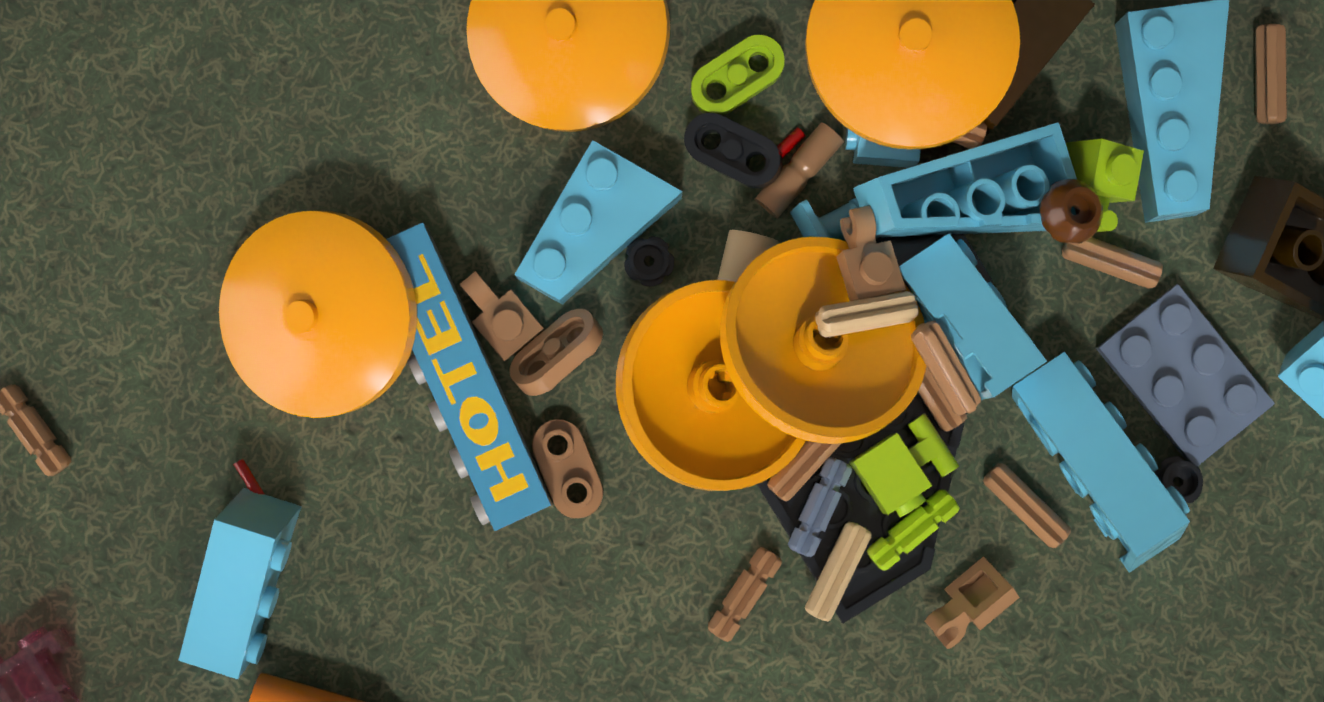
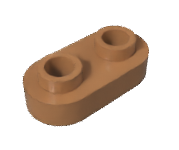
M574 309L563 314L515 356L510 366L511 379L525 394L530 396L541 395L552 390L562 379L596 352L603 339L601 325L585 309Z
M551 420L546 422L534 435L533 452L553 503L567 517H587L599 508L603 499V486L580 430L568 421ZM561 435L568 442V448L562 455H554L549 450L548 444L553 436ZM573 483H581L586 487L587 496L583 502L575 503L569 499L567 492Z

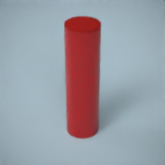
M800 128L794 129L777 146L782 158L806 136Z
M243 459L233 464L250 491L265 495Z

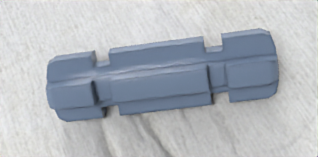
M829 457L824 462L819 476L822 477L820 483L815 482L799 517V521H802L799 529L794 528L789 539L788 547L791 550L806 557L815 555L821 541L818 536L821 531L825 532L842 495L839 493V489L841 486H846L852 473V467L849 464L834 457Z

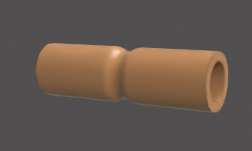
M821 122L792 155L791 161L782 167L778 178L769 186L764 187L755 198V201L773 217L778 219L806 187L809 178L815 176L844 143L843 139L831 127Z

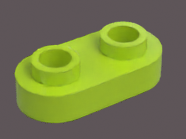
M753 35L701 67L694 75L691 83V97L695 106L702 113H716L723 116L773 85L781 76L785 58L781 46L771 37ZM755 55L765 57L768 67L762 72L753 71L749 66V59ZM717 82L725 87L726 94L723 98L715 100L707 95L706 89L711 83Z

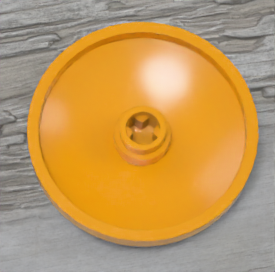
M471 0L467 17V42L470 58L477 76L491 97L506 111L529 124L562 132H576L598 128L613 122L633 109L646 96L657 80L666 59L670 40V17L666 0Z
M814 0L806 30V59L812 83L819 97L832 115L845 127L862 138L879 145L898 149H925L940 146L964 136L980 125L998 106L1005 96L1016 71L1020 50V30L1012 0Z
M301 211L278 217L266 223L245 240L230 262L223 280L219 301V321L222 340L233 367L244 383L257 396L284 412L302 417L322 418L358 410L379 398L396 381L409 359L417 329V303L413 284L405 264L393 246L378 231L359 219L346 214L331 211Z
M802 237L788 240L767 249L757 256L741 273L728 293L721 316L720 343L723 359L734 386L746 403L761 418L777 429L796 438L817 443L838 444L860 440L873 435L896 419L910 405L922 384L926 372V364L912 342L911 334L919 324L925 322L916 301L918 316L911 322L832 337L820 335L815 320L816 312L822 306L850 301L836 258L843 250L849 249L846 241L828 237ZM905 284V288H906L905 291L911 292V291L909 290V288L907 287V285Z
M709 280L689 284L667 293L652 303L639 316L627 334L621 348L616 370V398L620 417L631 442L651 466L669 479L691 488L707 491L737 490L761 483L786 467L806 442V440L796 438L777 429L761 418L742 398L729 376L720 343V323L723 306L728 293L735 281Z

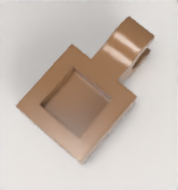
M870 205L850 209V217L840 220L841 230L849 249L843 250L836 257L849 300L855 301L904 292L906 290L891 241L876 243V221Z
M476 271L460 283L461 287L483 311L472 323L504 361L509 359L544 329L512 290H509L499 299Z
M983 556L944 589L951 600L941 608L933 611L926 618L925 622L947 649H950L961 641L971 621L981 630L1020 597L1005 578Z

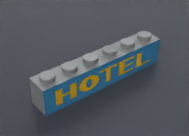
M420 223L387 238L386 240L397 251L406 266L416 297L417 329L412 347L414 354L409 356L408 364L417 383L421 385L427 382L435 401L428 403V408L439 431L448 429L456 448L449 450V454L459 476L462 479L469 475L477 494L470 497L479 521L482 525L490 522L494 531H497L554 505L429 228L424 223Z

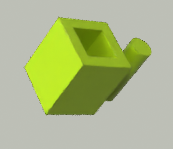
M1102 138L1067 142V150L1077 180L1090 185L1101 199L1103 218L1097 232L1114 230L1117 227L1118 218L1113 211L1108 210L1109 203L1135 201L1144 150Z
M925 413L907 424L919 441L910 448L906 447L898 433H892L849 461L883 514L889 515L896 511L899 517H902L926 501L922 492L932 487L920 467L930 460L942 477L959 467L954 456Z

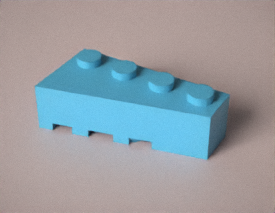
M1059 122L880 176L853 189L859 207L870 205L876 221L875 237L947 235L948 233L951 235L1047 231L1042 225L1040 205L1043 196L1050 190V186L1059 180L1077 178ZM1072 206L1071 213L1076 215L1075 209Z
M1063 352L1013 385L1012 398L1049 454L1054 456L1059 452L1064 458V461L1059 463V466L1075 493L1082 498L1089 494L1094 502L1089 506L1095 517L1093 520L1105 537L1109 536L1112 540L1116 538L1120 540L1128 553L1119 559L1127 571L1131 572L1181 538L1190 523L1186 516L1190 509L1184 498L1173 486L1166 489L1154 472L1158 470V466L1150 452L1141 443L1134 446L1124 433L1123 429L1127 427V424L1118 409L1111 402L1103 404L1092 388L1096 386V382L1086 366L1079 360L1073 363L1067 354Z

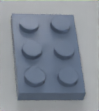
M1178 284L1172 286L1096 347V350L1185 460H1189L1196 466H1199L1275 404Z

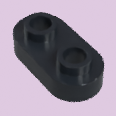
M716 113L701 114L695 117L686 128L684 135L685 147L697 162L747 187H767L781 173L783 165L782 155L770 139ZM713 132L720 134V145L713 150L706 149L704 146L705 137ZM755 155H763L766 158L765 167L758 172L751 171L749 169L750 159Z

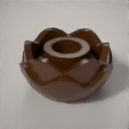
M1063 179L1054 182L1041 201L1040 214L1042 225L1056 241L1078 244L1087 241L1097 232L1103 218V205L1098 193L1081 180ZM1072 206L1075 209L1076 215L1071 213Z

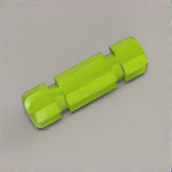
M938 490L926 500L928 505L924 508L922 506L917 507L888 531L890 536L886 539L881 537L868 548L867 553L879 569L885 571L891 568L900 560L899 555L902 552L908 554L939 528L937 524L940 521L946 523L958 513L960 508L957 502L946 490Z

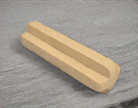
M905 291L822 306L816 312L815 320L820 335L832 337L911 322L918 316V306L914 294Z
M847 522L844 525L805 605V610L810 615L827 622L832 619L871 539V532L868 529L854 522Z

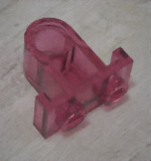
M44 626L40 627L17 642L21 650L6 661L0 655L1 702H80L48 651L50 650L52 654L66 651L75 645L64 628L48 632Z

